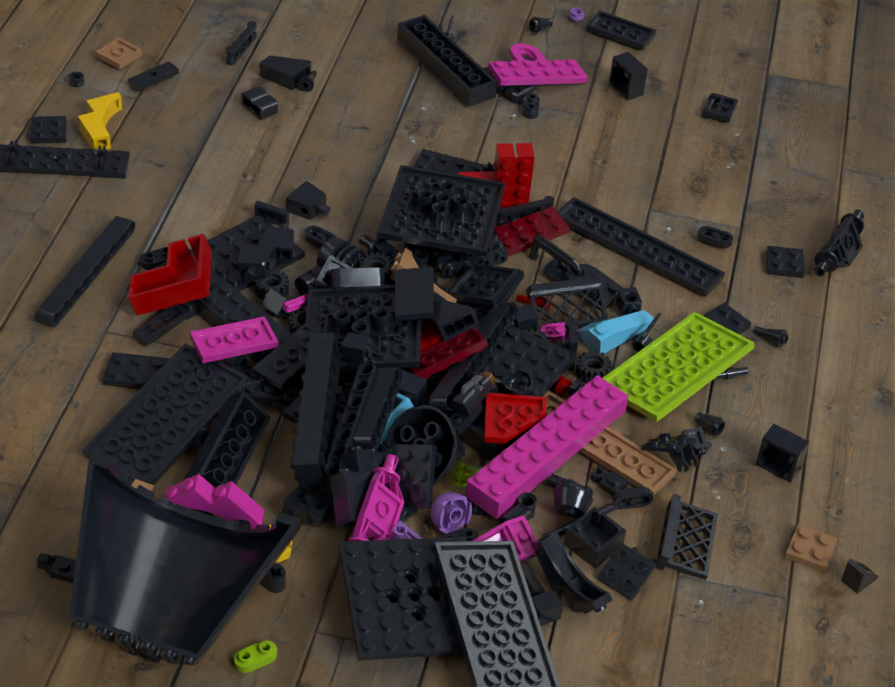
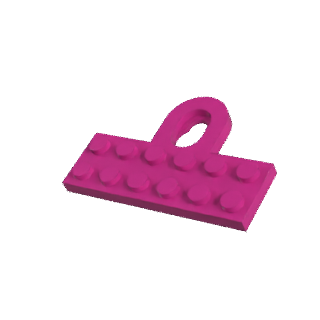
M524 43L511 46L509 56L512 61L489 62L488 69L500 86L587 83L588 76L576 60L555 59L547 61L536 47ZM521 55H526L534 61L526 60Z

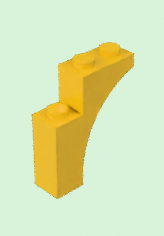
M119 92L86 100L88 113L78 116L79 130L91 149L97 150L98 146H102V150L103 146H106V150L111 149L110 135L105 126L115 113L122 110Z

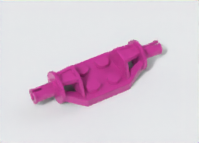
M392 454L386 455L383 467L373 469V478L368 487L352 537L348 539V542L370 541L367 538L374 540L392 539L394 527L397 526L404 505V499L398 485L401 479L394 472L399 462V458H396L397 456Z

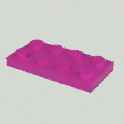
M265 316L190 332V339L202 363L278 347V340Z

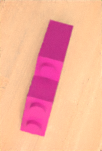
M197 474L186 478L178 484L171 485L165 492V498L175 504L190 509L210 512L233 522L239 519L247 520L252 525L251 530H254L256 525H262L265 510L232 481L215 488L201 475Z

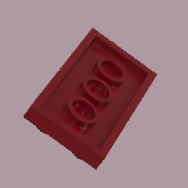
M553 206L494 228V234L498 235V240H501L504 244L503 247H507L509 250L508 256L531 248L533 239L538 234L550 241L570 233L569 226Z
M474 327L446 342L443 340L421 351L420 367L408 369L412 374L428 379L432 374L443 371L448 366L461 362L474 353L481 352L488 344L486 339Z

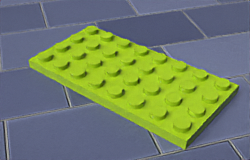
M693 312L607 374L603 379L629 395L627 406L658 422L753 350L754 342Z

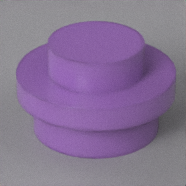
M572 8L569 12V18L575 22L584 18L583 10Z

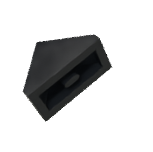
M850 558L841 581L858 594L876 581L879 576L864 563Z

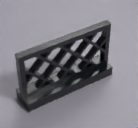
M602 276L530 285L526 289V294L530 299L532 309L538 315L536 330H541L542 327L539 323L541 314L550 319L548 324L552 322L560 323L555 319L559 311L567 316L568 319L575 320L577 326L608 319L601 287L603 283ZM597 290L598 299L596 302L587 296L590 291ZM572 293H577L582 297L578 304L569 299ZM556 295L564 299L560 307L551 301ZM541 297L547 302L543 309L536 305L535 298ZM584 299L593 305L589 312L580 307ZM566 301L575 307L571 315L562 309ZM548 304L557 309L553 317L544 311ZM595 307L601 311L602 318H595L590 314ZM577 309L586 315L581 321L573 317Z
M673 493L666 508L655 568L663 571L666 566L706 580L718 514L680 501L681 496ZM681 509L689 511L692 516L686 518ZM701 517L711 519V523L705 524ZM696 520L700 527L694 529L690 521ZM684 524L689 531L683 533L678 526ZM704 531L708 538L703 540L698 533ZM693 535L697 543L691 544L687 537ZM682 540L686 547L680 549L676 541ZM700 546L706 552V554L701 556L695 549ZM690 551L695 558L689 560L684 553ZM678 555L684 563L674 562L672 558ZM699 562L703 571L695 569L692 564Z

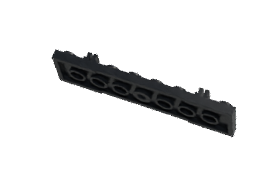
M10 141L9 145L0 144V172L7 173L20 172L126 179L130 159V151L106 150V146H103V150L102 146H98L96 150L68 147L18 145V141H15V143Z

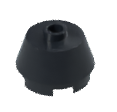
M561 481V484H557L553 490L555 510L565 517H582L593 503V491L590 487L586 486L584 489L576 486V481Z

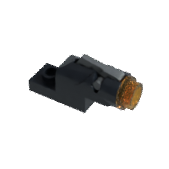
M488 371L476 374L469 382L462 386L461 392L452 400L454 413L449 419L458 435L484 411L481 401L490 393L496 382L494 376Z

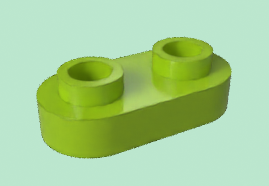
M265 640L239 650L234 656V666L242 673H248L266 666L276 660L277 646L273 642Z

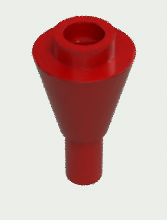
M517 295V302L530 305L529 297ZM541 297L535 298L536 305L543 309L547 302ZM548 304L544 311L549 310L551 305Z
M561 375L554 383L556 394L558 396L568 395L572 382Z

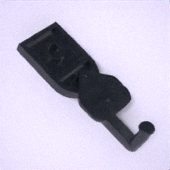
M538 234L534 237L529 258L532 260L538 259L539 248L554 258L544 268V272L548 277L557 282L602 276L603 283L601 287L606 309L616 301L618 289L623 288L621 285L597 268L588 264H579L573 257L542 235ZM597 290L590 291L587 294L594 302L598 299Z

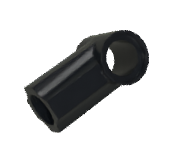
M528 492L522 493L518 498V502L500 516L499 522L502 524L505 521L523 515L526 520L532 519L536 511V496Z

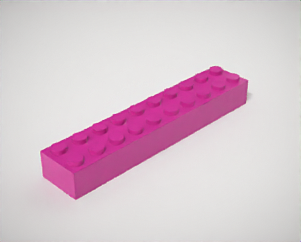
M597 375L467 480L465 497L492 517L498 519L518 502V498L522 493L532 491L625 413L629 395Z

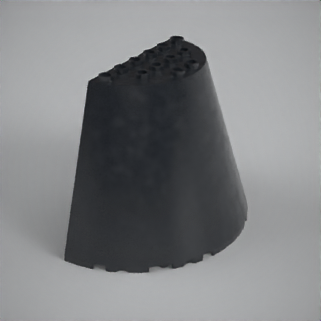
M91 454L88 461L69 618L75 622L74 627L83 631H89L99 636L104 642L114 643L126 648V652L131 655L139 656L140 653L146 655L148 660L155 663H160V660L175 665L194 666L199 664L297 535L301 526V519L279 513L276 523H272L271 527L268 524L256 525L255 530H251L252 525L239 524L175 504L164 497L162 501L154 498L155 493L145 487L138 485L136 489L131 486L133 480L124 476L111 460Z

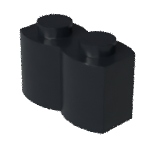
M257 86L241 93L242 105L247 110L252 111L258 119L262 120L278 113V101L268 95L266 90Z

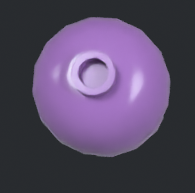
M456 492L440 494L434 500L430 509V518L433 525L445 534L460 530L459 528L464 523L467 525L472 515V505L467 500L468 498Z

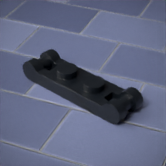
M255 21L247 22V28L243 33H240L238 39L232 43V46L226 47V64L234 65L257 38V32L255 31L257 23Z
M545 196L544 199L507 208L500 207L495 225L499 227L552 207L555 199L552 196Z

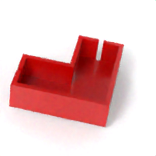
M512 143L496 144L493 172H458V175L505 182L506 186L500 207L507 208L529 203L535 159L532 143H516L518 157H515Z
M204 233L188 238L194 255L191 254L185 239L168 243L166 266L131 275L128 299L136 315L148 314L155 310L166 309L170 306L184 304L188 301L203 299L209 296L212 250Z

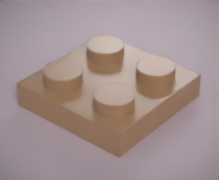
M119 37L95 51L97 58L118 69H122L143 55L142 49Z
M798 524L785 558L826 572L838 538Z

